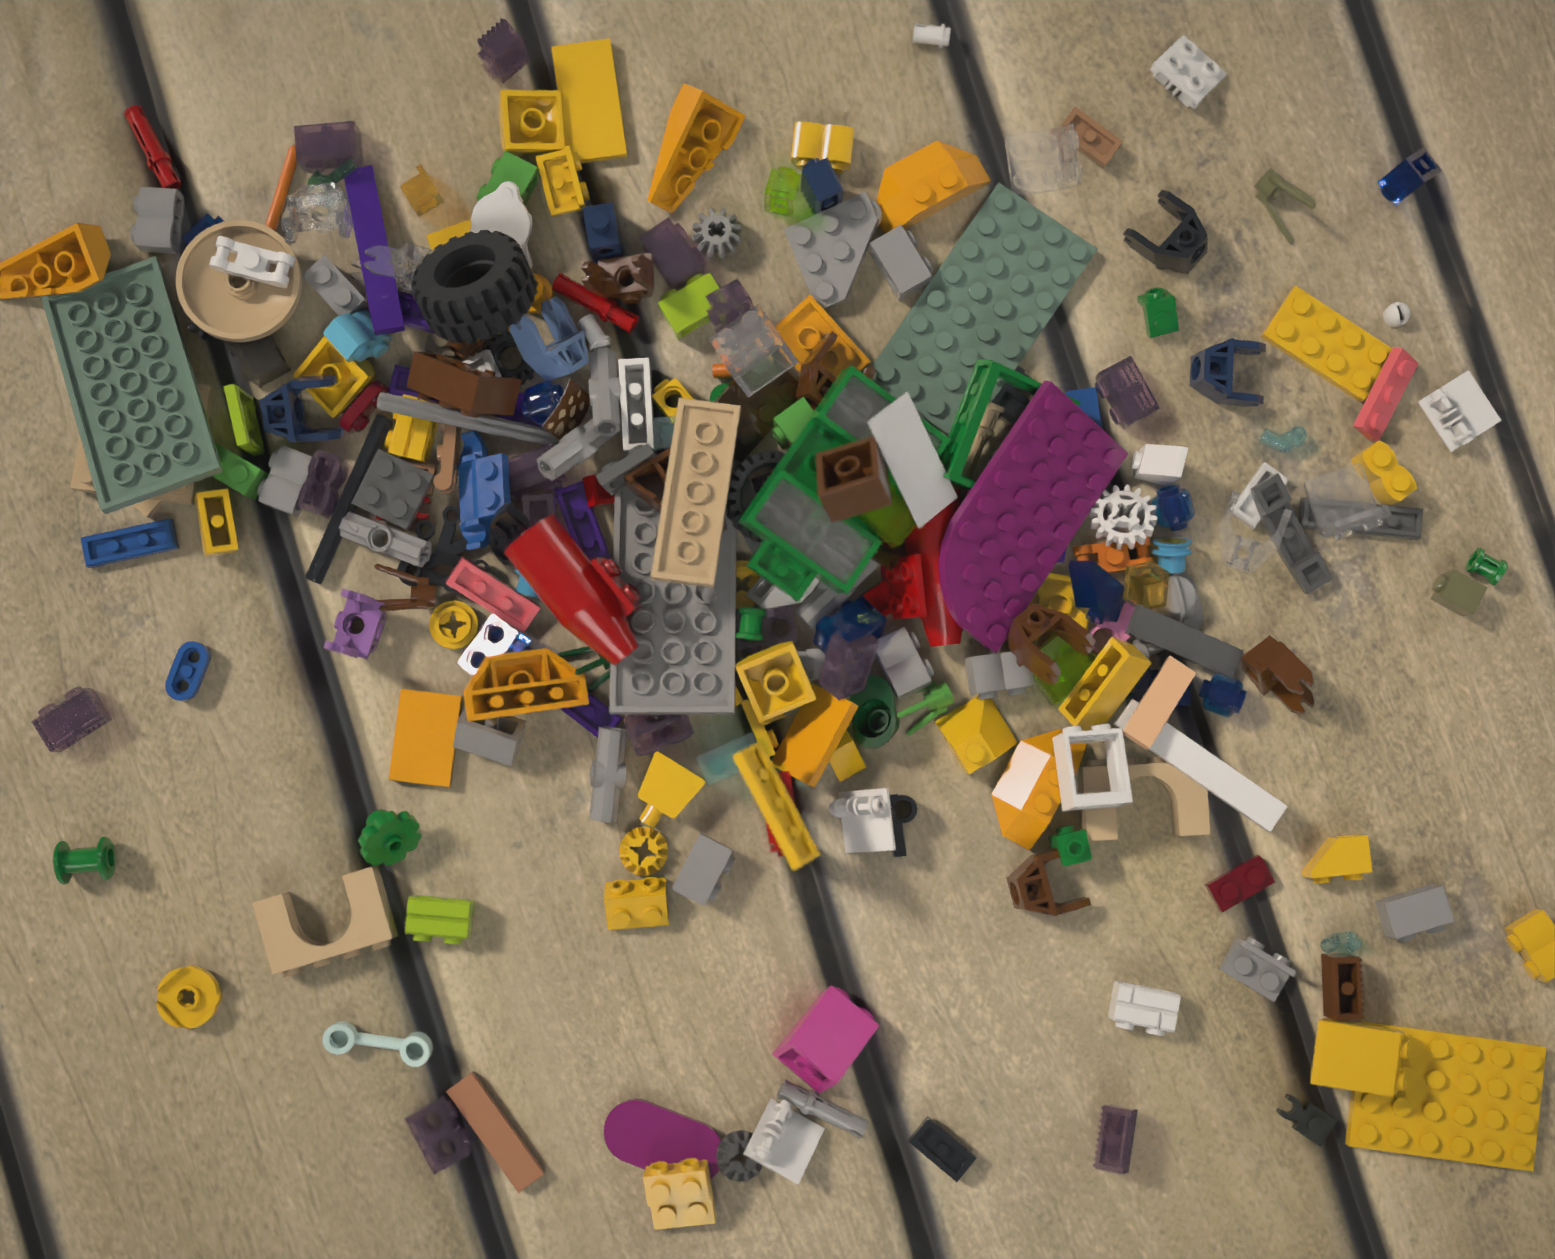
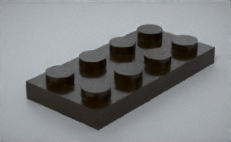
M765 348L760 349L713 401L715 403L741 406L733 462L738 460L740 463L772 430L774 427L773 418L798 401L796 398L798 381Z

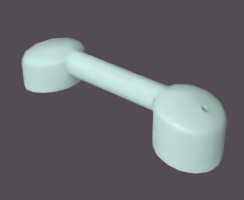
M338 1021L332 1024L324 1032L322 1038L325 1049L336 1055L348 1052L355 1044L399 1050L402 1060L411 1067L424 1065L433 1051L432 1041L425 1033L413 1032L405 1039L357 1032L355 1026L346 1021Z

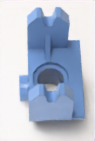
M557 296L551 298L550 302L548 299L541 302V313L555 340L549 345L545 346L535 323L528 316L523 315L516 325H510V332L524 361L546 382L571 374L589 362L588 351L585 345V331L577 330L565 303Z

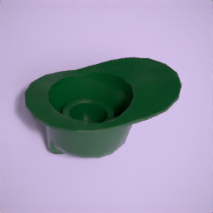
M873 675L859 679L850 693V701L859 706L852 718L853 735L856 741L863 747L876 749L889 742L897 733L900 718L897 717L898 712L895 709L891 686L885 679Z

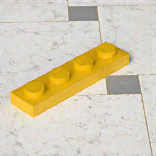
M759 741L732 755L792 870L803 866L821 855L762 743Z

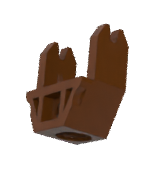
M652 253L598 260V264L588 261L581 265V269L586 274V277L581 278L584 287L597 296L623 300L627 304L640 303L641 298L652 297L654 291ZM633 276L634 282L631 286H628V280Z
M833 331L824 335L801 365L796 398L800 400L804 397L813 410L817 408L836 380V377L820 364L838 337ZM870 366L869 368L866 367L861 373L872 380L877 370Z
M1035 603L1031 604L1013 619L1006 640L1011 652L1017 658V665L1019 667L1024 665L1043 682L1051 685L1059 681L1057 677L1062 672L1057 664L1043 653L1041 649L1057 636L1077 652L1085 655L1093 652L1094 649L1092 647L1096 644L1091 633L1068 614Z
M1269 635L1241 657L1242 670L1263 696L1271 691L1290 712L1299 715L1305 714V710L1301 705L1302 702L1311 708L1315 706L1313 693L1301 682L1303 681L1312 687L1314 685L1312 672L1283 642H1278Z
M1057 848L1030 855L1006 878L1012 902L1016 909L1057 916L1091 905L1089 897H1081L1062 903L1054 902L1044 865L1050 860L1060 858Z

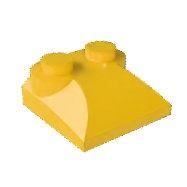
M500 90L499 122L503 152L507 151L520 157L526 153L555 152L564 149L561 91Z
M326 336L321 339L293 374L295 379L303 376H336L337 384H333V386L306 388L308 393L333 419L337 418L357 395L375 379L374 368L367 359L361 362L357 360L348 362Z
M793 641L774 645L752 654L735 664V668L759 723L816 700Z

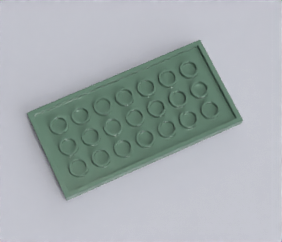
M998 182L872 365L877 370L872 381L896 399L908 391L915 408L923 418L948 436L977 359L993 360L1015 370L1098 249ZM997 380L990 402L993 401L1005 382Z
M156 256L104 275L103 281L81 292L41 297L100 510L103 513L108 514L224 472L162 265Z

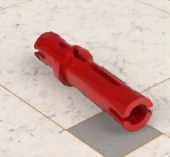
M140 105L127 108L124 111V116L148 159L147 165L149 169L154 171L162 188L179 189L182 183L173 169L172 159L162 148L143 108Z
M559 273V276L557 275L552 284L553 291L600 316V320L604 322L609 321L628 333H631L638 323L639 316L617 305L616 300L595 295L586 290L584 285L577 283L563 273Z

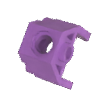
M342 589L340 596L347 598L343 612L340 611L335 620L334 628L337 629L334 641H325L324 648L351 657L368 659L369 655L378 646L386 622V612L379 610V607L385 605V603L378 602L376 599L360 593ZM362 618L365 624L364 629L361 633L355 634L352 630V624L356 619Z

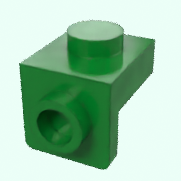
M1160 287L1148 289L1146 294L1137 296L1138 303L1143 307L1147 336L1154 338L1179 331L1175 296Z
M1073 824L1055 828L1057 834L1048 836L1051 848L1058 849L1062 866H1070L1092 860L1086 829H1074Z

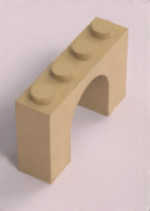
M1159 756L1147 757V763L1135 764V758H1126L1130 780L1141 776L1151 777L1161 783L1168 792L1171 801L1173 835H1211L1207 789L1168 762H1165ZM1104 759L1086 760V766L1078 768L1079 794L1111 792L1108 767L1104 765ZM1116 807L1080 810L1081 829H1086L1088 841L1118 840Z
M379 866L369 867L342 876L351 906V922L346 933L333 943L317 942L303 932L297 919L290 892L252 903L272 975L282 972L283 978L301 973V966L312 963L314 969L332 963L330 957L342 954L344 960L360 955V948L372 945L374 951L391 945L390 939L397 937L398 933Z

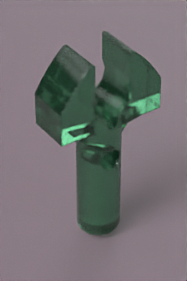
M348 159L329 175H322L317 170L308 179L307 193L317 185H326L325 192L321 193L315 202L330 203L338 195L335 185L357 169L356 163Z

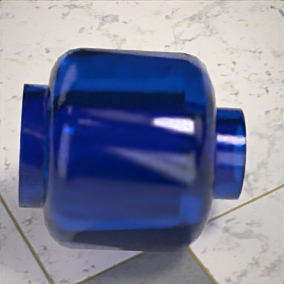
M547 380L525 389L523 402L520 403L525 418H531L534 423L543 425L553 413L565 392L561 385H555L552 381Z
M1179 484L1158 489L1156 491L1157 495L1151 500V504L1156 505L1155 516L1157 517L1158 525L1169 527L1170 531H1178L1188 527L1187 522L1195 516V509L1189 490L1181 488Z
M1221 673L1215 674L1211 681L1205 679L1199 692V696L1204 698L1203 707L1205 710L1227 718L1231 717L1234 713H1240L1247 695V691L1243 690V683L1240 680Z

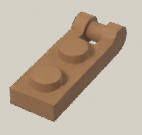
M440 423V432H444L443 444H439L437 449V461L441 462V470L434 477L433 481L439 491L449 495L454 493L457 488V466L460 456L462 427Z

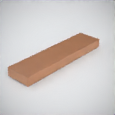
M473 1071L446 1091L518 1193L544 1175L545 1171Z

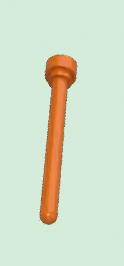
M295 145L288 149L265 226L274 231L277 230L300 156V148Z

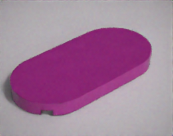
M637 1098L618 1104L607 1116L604 1124V1140L609 1151L621 1161L645 1170L646 1166L659 1161L671 1164L680 1163L688 1158H696L698 1161L708 1160L710 1179L720 1170L716 1160V1153L721 1139L715 1129L704 1122Z

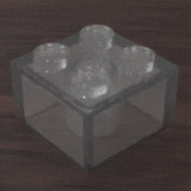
M759 303L708 339L748 398L799 363Z

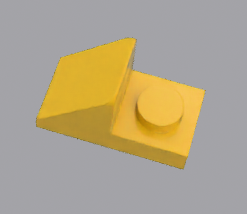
M742 701V707L757 742L760 741L768 757L775 755L776 753L773 748L779 746L773 730L766 731L764 726L785 718L786 715L780 714L759 723L750 701Z

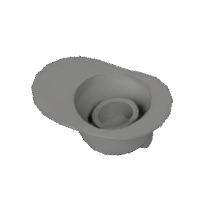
M1161 572L1157 574L1151 581L1148 590L1152 610L1199 631L1203 622V610L1192 578L1184 572Z

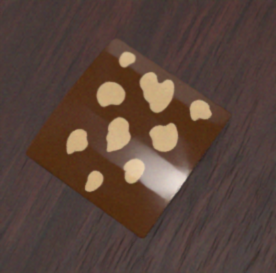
M570 378L559 404L542 427L558 440L563 438L582 423L590 406L589 394Z

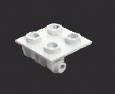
M1184 35L1152 64L1153 66L1150 69L1153 73L1152 77L1156 78L1163 86L1170 81L1165 89L1169 90L1173 85L1177 87L1172 93L1173 96L1181 90L1182 92L1177 98L1185 107L1188 108L1190 106L1192 109H1195L1202 99L1227 75L1216 62L1212 61L1195 43Z
M1469 370L1418 401V404L1450 452L1467 444L1479 434L1502 421Z
M889 789L838 792L839 799H835L833 803H830L829 812L837 818H842L845 853L896 850Z
M771 1098L743 1154L798 1185L825 1128L791 1110L793 1105L790 1102L782 1100L779 1103Z

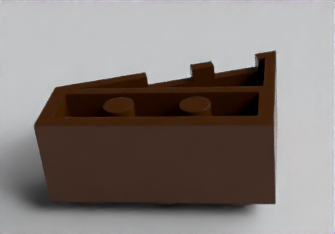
M414 351L407 388L417 391L418 397L433 401L436 399L440 400V406L450 409L460 408L462 415L479 418V414L514 415L521 379L495 377V371L485 369V372L469 367V363L437 353Z
M671 447L623 476L626 487L660 514ZM724 519L723 532L727 530L726 519Z

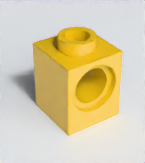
M676 377L671 381L665 379L654 388L655 394L652 395L653 402L673 426H675L677 407L671 408L667 406L666 399L670 395L675 394L683 399L694 400Z

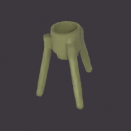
M1270 168L1255 184L1254 187L1260 191L1255 197L1263 203L1288 243L1294 244L1293 237L1268 198L1271 197L1275 200L1285 191L1311 209L1315 208L1314 198L1286 181Z

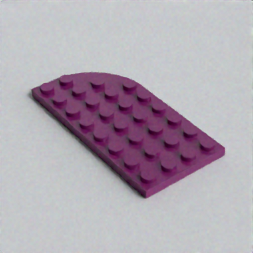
M1043 381L951 518L942 540L939 558V579L948 611L954 621L964 631L993 653L998 652L1008 637L1013 619L1028 607L1090 513L1091 508L1094 507L1128 455L1118 443L1052 381Z

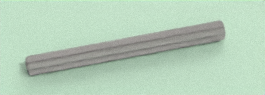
M384 392L379 394L377 400V408L387 412L550 447L556 446L558 439L546 429L535 425L479 414V418L468 417L461 414V409L445 408L439 404Z

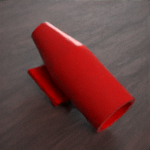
M954 489L958 498L920 528H918L906 501H903L901 504V516L906 556L899 557L898 563L891 571L886 569V578L890 584L891 594L889 608L893 613V619L920 617L930 647L961 644L963 629L954 621L948 611L939 579V558L942 540L951 518L962 504L961 489Z
M554 514L535 524L505 550L504 554L559 623L612 665L616 666L639 647L626 617L642 606V603L639 601L642 597L632 583L626 584L619 576L622 570L612 558L608 560L605 557H599L590 561Z

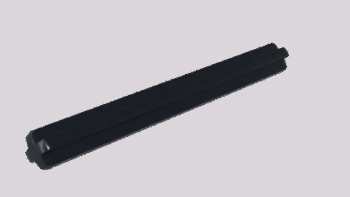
M376 415L306 573V578L312 582L322 584L343 538L340 536L341 532L339 529L342 518L348 512H354L356 506L351 503L377 450L382 449L388 431L393 424V421L388 417Z

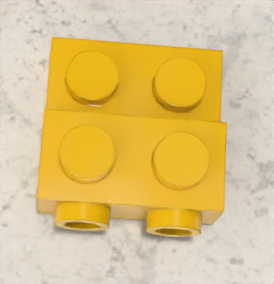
M688 1158L680 1163L668 1164L667 1162L659 1161L646 1166L643 1183L647 1206L651 1207L654 1230L716 1223L717 1215L708 1160L698 1161L696 1158Z

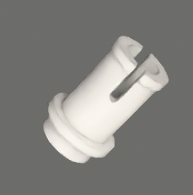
M915 23L913 43L939 45V48L948 46L951 28L945 27V24L938 27Z
M594 314L586 315L578 321L577 326L585 331V337L590 344V351H595L596 348L607 347L608 349L611 347L609 342L611 340L610 336L604 334Z

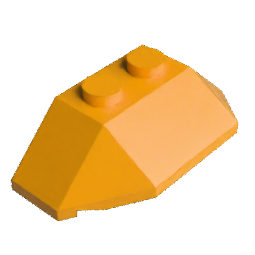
M936 140L885 168L876 203L882 211V220L879 226L884 234L899 225H902L905 230L991 183V180L977 155Z
M548 648L486 656L463 690L467 721L587 705L589 700L585 673L576 675L575 667Z
M1062 729L1020 740L991 793L1001 835L1027 850L1032 848L1049 825L1061 802L1052 738L1063 733ZM1087 743L1070 744L1074 776L1078 771Z

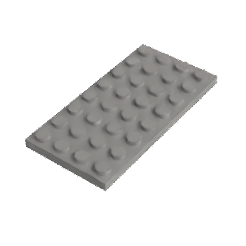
M627 487L615 494L613 560L622 570V573L619 575L626 584L632 583L642 597L639 601L642 603V606L626 617L639 647L616 666L610 663V714L735 715L736 529L732 525L731 519L727 517V509L725 512L727 530L722 532L714 588L651 580L660 513Z

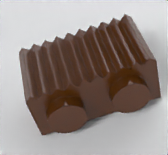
M1349 953L1321 954L1323 1016L1335 1021L1362 1020L1364 1018L1362 1013L1365 1010L1361 1008L1364 1005L1362 1002L1364 997L1361 995L1364 992L1361 989L1363 978L1360 976L1363 973L1360 970L1363 966L1360 964L1362 961L1360 957Z

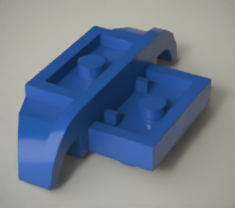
M475 430L461 433L464 448L457 466L461 522L459 527L463 537L468 542L466 544L468 551L485 548L489 545V526L493 515L502 505L510 501L508 456L502 453L488 456L485 442Z

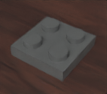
M378 449L351 504L409 531L435 476Z

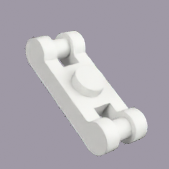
M222 236L217 237L215 243L217 251L215 256H212L210 259V268L269 285L287 288L289 282L287 274L289 268H293L294 256L284 252H274L243 244ZM229 253L237 254L235 263L227 261ZM271 263L277 265L275 272H269Z

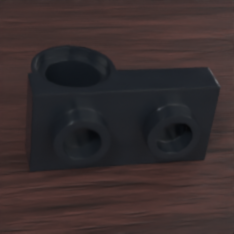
M890 794L896 850L890 851H892L893 857L907 856L902 823H908L915 818L917 804L909 796ZM900 800H906L911 807L910 813L903 818L898 817L894 812V806Z

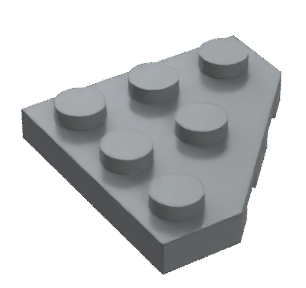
M866 191L784 229L808 290L825 311L847 301L852 283L867 253V247L873 232L875 233L879 219Z

